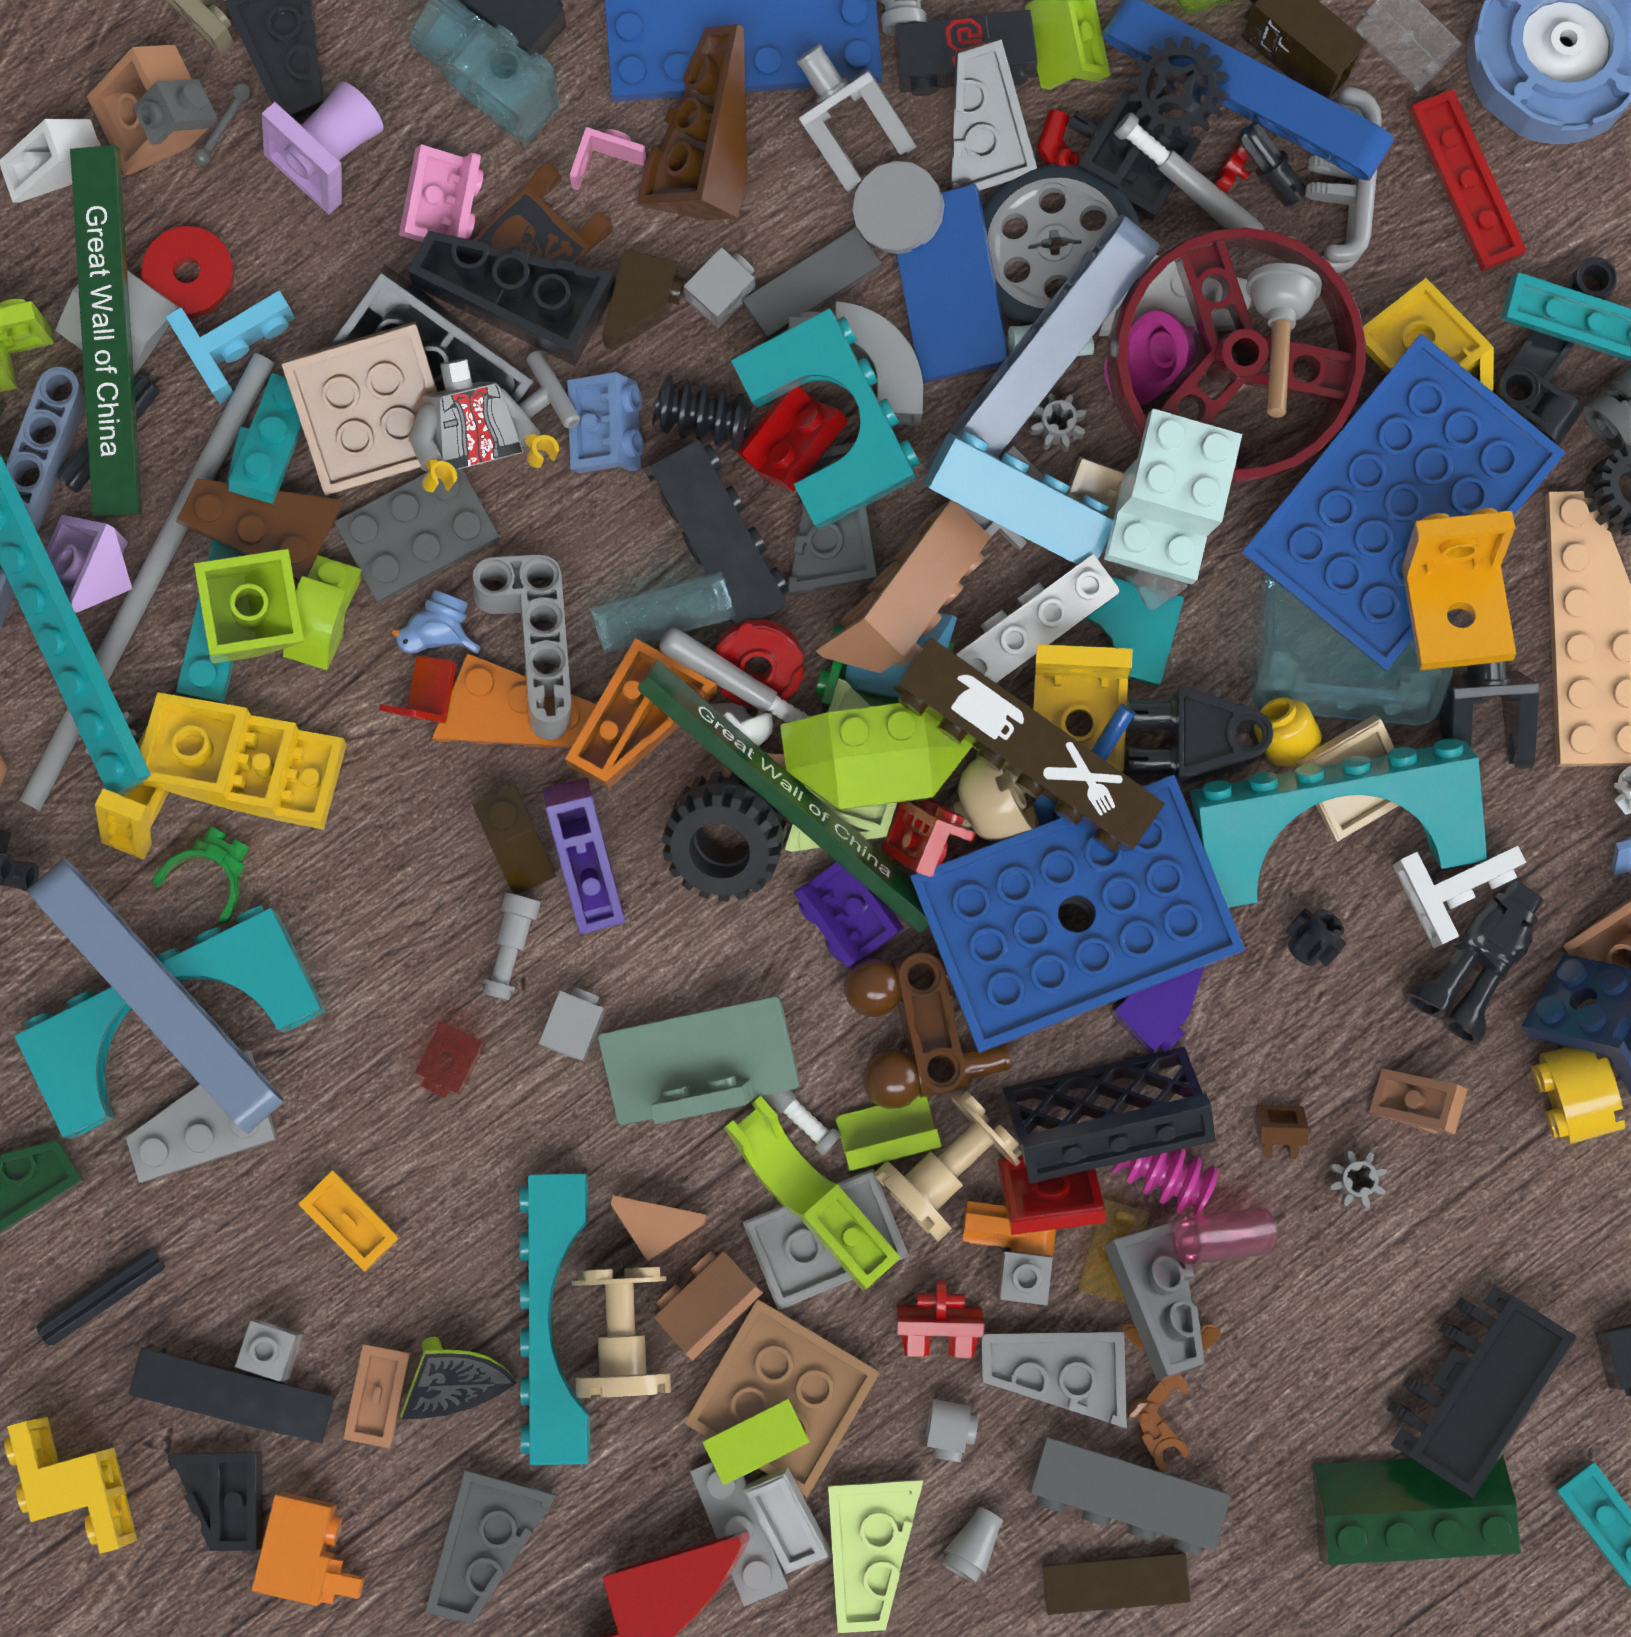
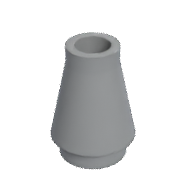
M978 1507L974 1516L945 1548L944 1552L947 1555L942 1565L958 1576L976 1583L980 1574L986 1575L998 1531L1003 1520L987 1509Z

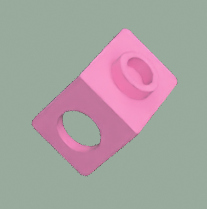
M586 127L570 172L572 189H580L593 150L644 166L646 161L645 146L632 142L628 135L614 129H606L605 133Z

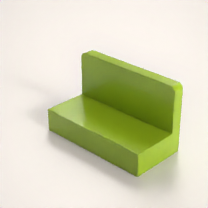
M1033 0L1026 4L1025 10H1031L1038 61L1037 71L1042 89L1051 90L1073 78L1099 82L1111 76L1105 45L1101 36L1102 31L1095 0Z
M918 1096L910 1105L901 1109H885L881 1106H875L840 1115L836 1118L849 1172L942 1147L938 1131L934 1127L927 1097L920 1098Z

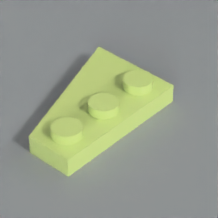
M923 1479L828 1485L838 1633L886 1630Z

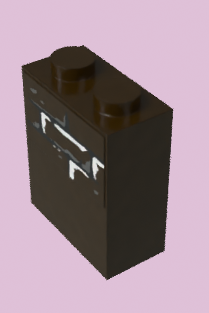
M1250 0L1253 5L1244 16L1247 25L1242 38L1290 79L1331 99L1353 74L1368 42L1318 0Z

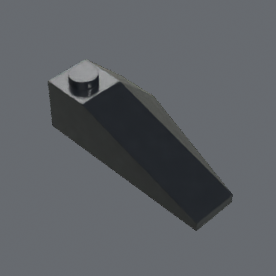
M385 264L329 345V347L416 321L438 392L445 390L440 364L459 359L468 360L472 383L496 382L516 403L519 402L533 382L530 376L435 300Z

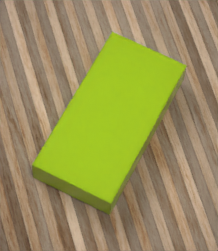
M788 1398L704 1440L702 1443L724 1486L810 1443Z

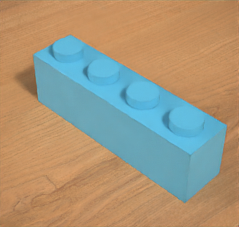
M964 431L961 438L948 433L923 481L928 488L1077 565L1092 554L1099 559L1108 542L1113 519L1107 515L1110 506L1087 494L1082 501L1068 495L1067 491L1070 486L1045 473L1042 480L1026 473L1030 465L1005 452L1002 459L986 452L989 443L969 432Z

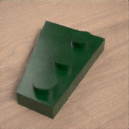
M56 1140L0 1155V1234L85 1181L61 1141Z

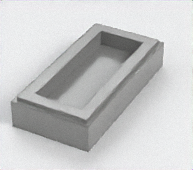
M788 1467L746 1484L743 1492L786 1574L829 1556L831 1549Z

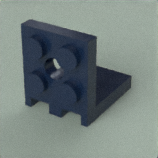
M1564 954L1523 1022L1522 1028L1528 1038L1609 1056L1631 1096V967ZM1596 999L1594 1004L1586 1005L1580 1010L1577 1009L1583 1001Z

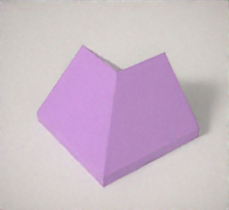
M61 515L46 548V552L74 612H80L132 590L123 559V553L128 541L114 527L108 524Z

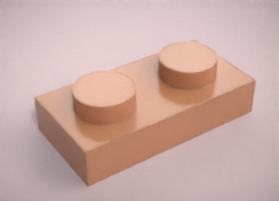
M369 1344L362 1345L343 1437L344 1440L392 1448L411 1358L410 1352Z

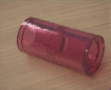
M1262 1207L1186 1216L1176 1221L1172 1232V1242L1177 1257L1187 1265L1266 1255L1271 1253L1276 1246L1277 1226L1272 1214Z

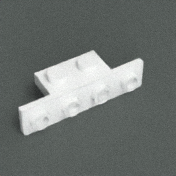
M1092 554L1046 589L1039 582L1017 598L1022 606L1011 615L1007 616L1002 609L980 625L985 634L956 655L997 683L1034 656L1037 644L1049 645L1117 595L1119 588L1096 556Z

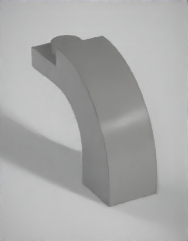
M836 301V319L845 316L857 338L856 342L850 344L855 356L859 359L866 357L877 377L878 382L875 384L878 401L880 402L885 398L888 399L899 421L898 424L921 425L923 412L922 373L916 355L907 339L891 322L874 311L859 305ZM802 312L799 314V317H789V330L820 314V312Z

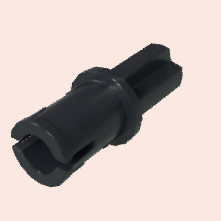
M1252 123L1244 127L1240 131L1238 142L1257 167L1255 170L1256 175L1260 179H1266L1283 206L1288 207L1300 201L1294 192L1297 191L1301 197H1304L1306 185L1300 181L1288 164V154L1284 150L1277 149L1260 124Z

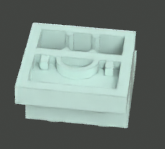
M1152 409L1147 416L1138 458L1124 472L1104 560L1188 584L1195 583L1198 578L1207 536L1223 520L1242 434Z

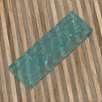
M721 571L597 604L590 609L604 653L631 646L635 638L642 642L662 638L671 628L684 632L726 621L735 616Z

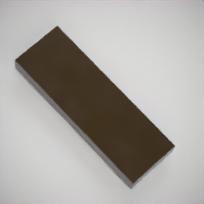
M1185 1552L1042 1565L1047 1615L1191 1602Z

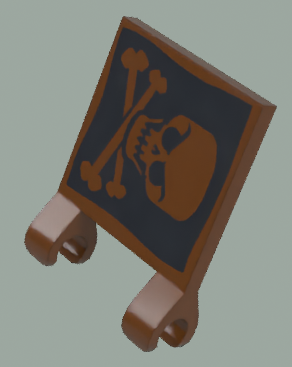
M546 162L538 168L527 185L491 220L473 241L487 243L489 247L512 251L514 249L530 253V256L557 261L559 259L577 264L592 248L602 242L612 232L613 226L610 220L601 212H596L578 234L542 200L562 180L558 170L551 163Z

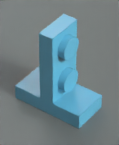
M277 291L202 337L198 335L182 308L165 316L219 404L229 400L233 390L217 365L223 361L230 363L240 359L248 353L250 345L263 337L265 339L277 337L289 327L288 322L295 319L280 291Z

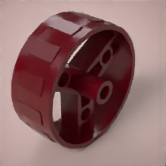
M1247 227L1211 230L1188 238L1153 260L1128 290L1122 303L1116 310L1108 337L1107 373L1112 398L1125 426L1141 444L1147 418L1132 389L1127 365L1128 335L1136 308L1147 288L1167 265L1175 261L1204 348V353L1157 410L1180 416L1178 406L1181 399L1190 397L1199 406V415L1195 421L1210 424L1243 384L1267 389L1269 386V375L1255 373L1260 371L1267 362L1269 352H1271V337L1262 336L1254 330L1227 247L1233 246L1259 250L1285 263L1308 267L1319 275L1322 281L1320 297L1333 321L1339 351L1290 341L1287 393L1328 400L1330 404L1318 425L1296 448L1276 461L1262 466L1234 469L1231 482L1264 479L1289 469H1294L1317 454L1342 428L1357 401L1365 373L1366 340L1361 315L1343 279L1328 261L1304 243L1278 232ZM1206 278L1215 279L1221 284L1223 294L1219 302L1209 301L1202 293V285ZM1225 307L1228 309L1237 330L1217 339L1211 313ZM1231 350L1235 351L1238 363L1233 360ZM1298 357L1306 359L1311 364L1312 375L1307 382L1299 381L1293 373V364ZM1204 373L1215 382L1228 383L1213 399H1210L1207 393L1197 386Z

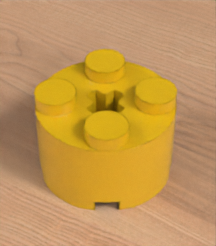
M1568 1046L1540 1054V1064L1531 1066L1539 1093L1547 1092L1552 1105V1109L1545 1111V1115L1553 1138L1563 1137L1565 1142L1570 1145L1625 1129V1120L1615 1121L1614 1111L1623 1109L1607 1057L1597 1059L1594 1052Z

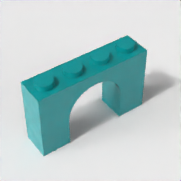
M830 308L731 360L752 403L757 408L800 385L815 381L837 384L854 396L860 411V430L851 450L839 461L794 484L814 526L819 530L917 480L918 478L913 468L920 464L909 440L907 439L899 443L892 429V426L898 424L899 421L888 399L885 398L879 402L873 392L871 385L878 382L877 377L866 357L857 360L850 344L857 341V338L846 317L843 316L836 319Z

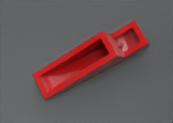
M745 1530L615 1569L603 1576V1583L617 1630L595 1637H675L706 1608L726 1583L750 1540L748 1531Z

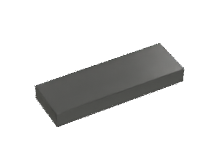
M855 227L742 299V304L768 341L789 327V317H799V314L802 312L817 310L881 269V262L858 228Z

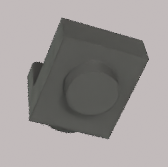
M199 79L155 82L134 105V111L152 145L161 144L173 131L206 129L218 119Z

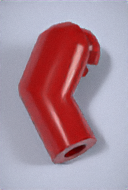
M1055 109L1048 111L1037 143V151L1046 165L1078 166L1079 156L1077 152L1071 153V149L1063 141L1070 117L1068 114Z

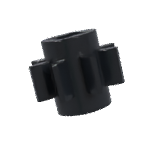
M1304 908L1286 929V933L1292 937L1288 941L1290 952L1298 961L1308 966L1315 965L1319 960L1326 967L1329 966L1346 945V941L1340 938L1344 934L1343 924L1333 913L1325 909H1318L1312 915L1307 908Z

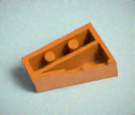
M635 638L567 754L565 761L568 767L609 790L680 727L637 688L648 668L657 659L706 702L718 693L717 684Z

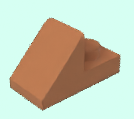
M1382 1068L1369 1113L1429 1133L1437 1134L1438 1131L1455 1135L1468 1089L1458 1084Z

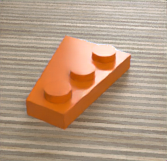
M467 653L451 692L446 723H438L432 739L438 742L462 741L475 742L476 744L493 745V743L528 747L571 749L596 704L571 694V721L566 734L553 740L542 739L534 734L529 725L525 676ZM553 696L545 697L544 709L546 716L555 715Z

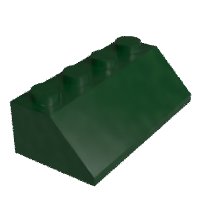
M1503 1454L1474 1499H1471L1411 1458L1312 1464L1319 1560L1328 1566L1521 1554L1517 1503Z

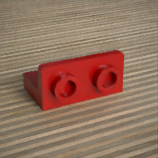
M798 386L777 399L740 447L738 454L763 480L794 492L796 490L794 484L807 476L849 420L839 409L813 400Z
M921 799L919 803L913 801L900 802L882 850L913 871L932 877L936 866H939L945 858L949 834L973 841L976 832L962 824L964 816L946 809V805L933 799Z

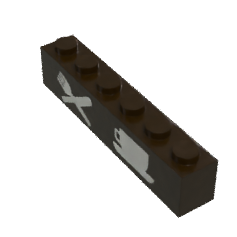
M932 637L923 643L893 687L895 691L901 694L898 701L904 707L918 716H922L924 712L931 715L940 722L937 729L942 734L958 744H961L963 739L979 749L976 754L979 760L996 771H1000L1004 767L1018 777L1014 783L1021 790L1036 799L1041 794L1056 804L1053 811L1059 817L1074 826H1077L1079 822L1085 824L1095 832L1092 839L1112 853H1116L1118 849L1123 852L1133 851L1165 805L1163 801Z

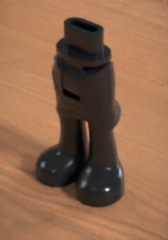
M1512 880L1503 894L1497 893L1474 916L1464 934L1454 944L1457 950L1444 969L1432 980L1414 982L1405 993V998L1415 1008L1429 1016L1436 1018L1444 1016L1475 962L1478 961L1483 967L1465 996L1449 1012L1443 1023L1450 1032L1460 1039L1474 1045H1479L1486 1032L1484 1014L1488 1003L1500 981L1505 980L1512 965L1526 955L1529 945L1533 942L1532 930L1533 926L1538 922L1535 913L1543 903V898L1523 883Z

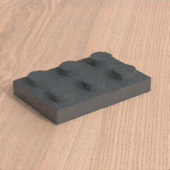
M463 469L456 470L457 479L449 491L445 490L444 483L439 478L435 491H426L422 484L427 474L425 473L334 521L358 568L362 569L361 573L378 604L395 597L500 541L498 533Z

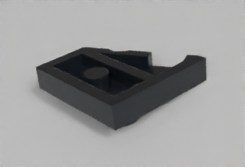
M262 1451L168 1454L171 1470H177L187 1491V1495L184 1497L191 1512L200 1520L201 1532L210 1551L262 1549Z

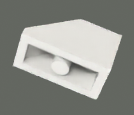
M44 119L0 159V167L12 202H23L72 185L70 149L101 146L91 119Z

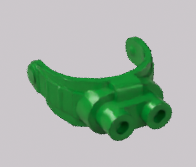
M210 826L202 841L196 839L190 850H185L178 855L176 854L166 861V864L161 869H158L153 876L152 883L159 888L171 870L189 860L208 859L217 862L224 868L230 881L229 900L219 918V922L227 924L232 919L235 907L239 902V877L245 867L241 862L250 847L234 838L231 844L223 841L226 834Z

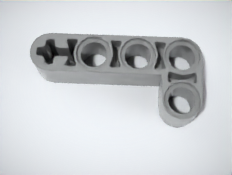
M546 555L505 556L484 559L477 564L473 571V597L475 604L480 610L490 614L521 613L529 725L534 734L542 739L553 740L560 738L566 734L571 721V691L560 567L554 559ZM542 578L548 580L551 584L545 588H535L530 585V582L534 579ZM490 581H499L505 585L497 591H491L483 587L484 584ZM544 620L551 622L554 627L547 631H539L532 625ZM550 663L555 665L558 670L551 674H542L535 668L540 664ZM553 696L554 716H546L544 709L545 697Z

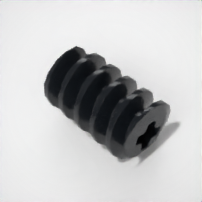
M668 374L661 385L657 397L652 426L660 418L661 432L668 434L675 424L678 423L679 436L685 439L695 427L697 440L699 439L700 443H704L711 432H713L714 444L719 448L731 437L732 450L738 452L746 438L753 404L749 409L745 408L743 393H739L732 404L727 403V394L724 388L720 389L714 399H710L708 384L705 383L696 395L692 394L690 379H685L681 387L676 390L674 389L673 375Z

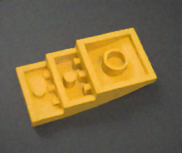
M157 692L140 750L151 776L141 783L230 810L324 830L347 744L344 738L301 731L296 723L250 715L245 707Z

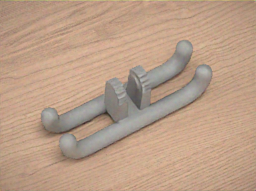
M1348 86L1340 90L1339 99L1335 100V103L1381 127V109L1374 97L1365 90ZM1315 155L1309 158L1308 170L1318 174L1351 180V184L1312 182L1306 185V197L1311 200L1349 205L1345 244L1329 245L1325 248L1324 255L1321 256L1330 263L1337 273H1341L1351 268L1368 248L1372 232L1377 170L1370 181H1365Z

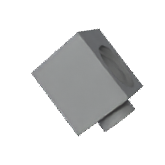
M721 247L684 285L685 300L719 329L742 305V299L755 292V277L752 276L755 271L741 255L734 253L731 256Z
M573 987L571 994L559 991L539 1044L542 1047L586 1063L606 1013L603 1007L597 1005L600 997Z
M1002 1252L997 1299L1048 1305L1053 1257Z
M260 1319L251 1320L235 1367L280 1382L289 1380L304 1334Z

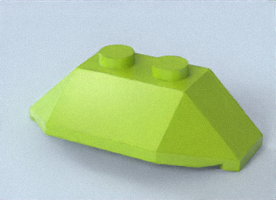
M901 703L827 712L780 725L786 771L838 810L933 798L970 751L972 744L963 739L961 744L954 742L937 729L940 723L938 720L926 712L922 716H918Z

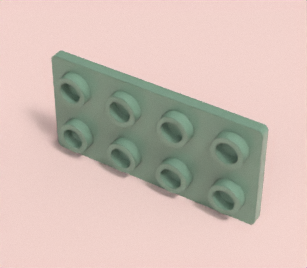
M779 996L608 1031L600 1034L598 1037L617 1122L620 1125L653 1119L654 1124L745 1106L755 1097L789 1091L800 1086L782 1001Z

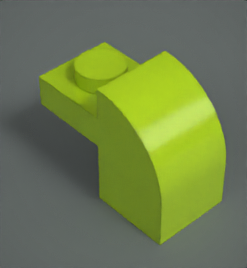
M319 555L317 556L308 576H302L296 589L304 643L285 648L283 650V657L328 670L342 641L345 613L361 582L362 569Z

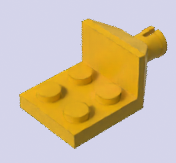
M1427 278L1363 326L1366 353L1386 374L1416 337L1423 334L1493 392L1494 347Z

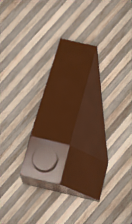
M739 24L705 27L683 76L684 84L687 87L677 109L670 107L664 119L670 125L660 148L652 146L647 157L637 202L638 205L703 220L739 218L747 179L744 27Z

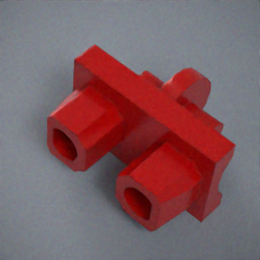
M936 1279L935 1293H917V1305L897 1304V1334L902 1336L905 1356L925 1357L930 1355V1336H949V1356L954 1358H973L978 1337H984L982 1307L965 1306V1294H946V1280Z

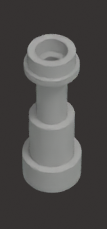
M511 893L504 894L500 909L501 912H504V916L496 941L500 948L491 981L483 980L482 984H485L483 994L510 1000L511 993L515 991V987L509 986L517 953L518 950L523 951L531 920L536 921L541 902Z

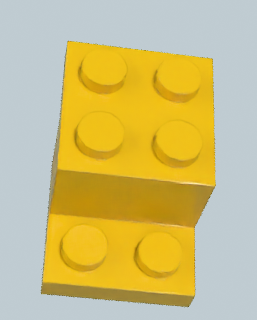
M48 1416L7 1426L9 1437L4 1439L6 1455L12 1466L17 1465L21 1484L16 1486L17 1500L21 1511L29 1513L31 1522L88 1506L90 1515L85 1517L86 1533L90 1543L98 1545L100 1554L138 1541L114 1447L59 1463Z

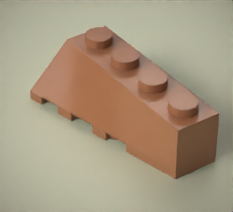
M949 500L923 520L894 555L893 559L895 562L878 575L867 588L871 593L863 598L855 608H851L839 623L844 629L831 638H826L817 648L816 652L823 658L876 673L883 672L895 663L900 667L904 666L920 649V646L916 643L921 635L925 636L941 620L942 616L938 613L941 606L948 605L963 589V585L959 582L961 578L968 576L981 564L985 557L981 551L991 536L955 501Z

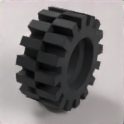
M1626 446L1621 450L1618 449L1593 466L1591 469L1593 472L1587 476L1585 481L1586 484L1592 486L1584 490L1585 498H1593L1594 502L1587 505L1589 512L1598 510L1601 514L1595 521L1600 526L1607 521L1610 522L1607 531L1616 533L1621 530V536L1631 535V503L1623 497L1619 488L1620 476L1625 475L1631 478V446Z

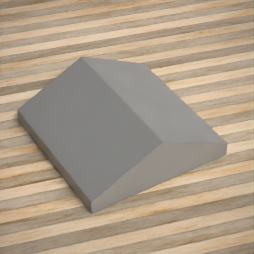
M127 270L135 377L170 325L165 316L179 309V307ZM77 285L70 294L55 331L82 350L79 288Z

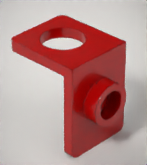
M418 656L415 660L407 708L380 704L379 711L409 718L446 723L456 663L450 660Z

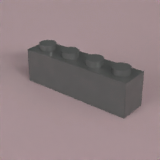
M1043 1435L1027 1489L1031 1494L1038 1495L1035 1504L1063 1513L1065 1504L1083 1510L1081 1518L1106 1527H1109L1111 1519L1129 1524L1127 1531L1129 1534L1155 1541L1157 1533L1175 1538L1174 1548L1201 1556L1203 1548L1216 1551L1231 1499V1494L1046 1435Z

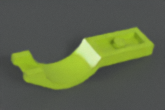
M762 1096L758 1097L752 1103L755 1110L738 1125L732 1120L724 1127L725 1131L750 1169L767 1190L791 1213L803 1221L861 1290H866L901 1257L839 1185L822 1176L803 1158L784 1133L779 1123L778 1115Z

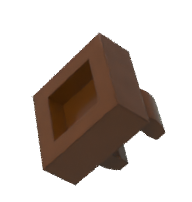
M1256 1105L1255 1124L1264 1157L1271 1158L1274 1145H1287L1289 1158L1296 1159L1299 1154V1145H1308L1309 1126L1304 1107Z

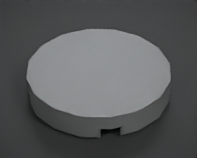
M893 161L878 166L864 177L855 192L852 210L856 227L869 244L886 253L904 254L911 252V249L917 248L921 244L925 245L934 237L942 224L945 204L940 187L927 170L912 162Z

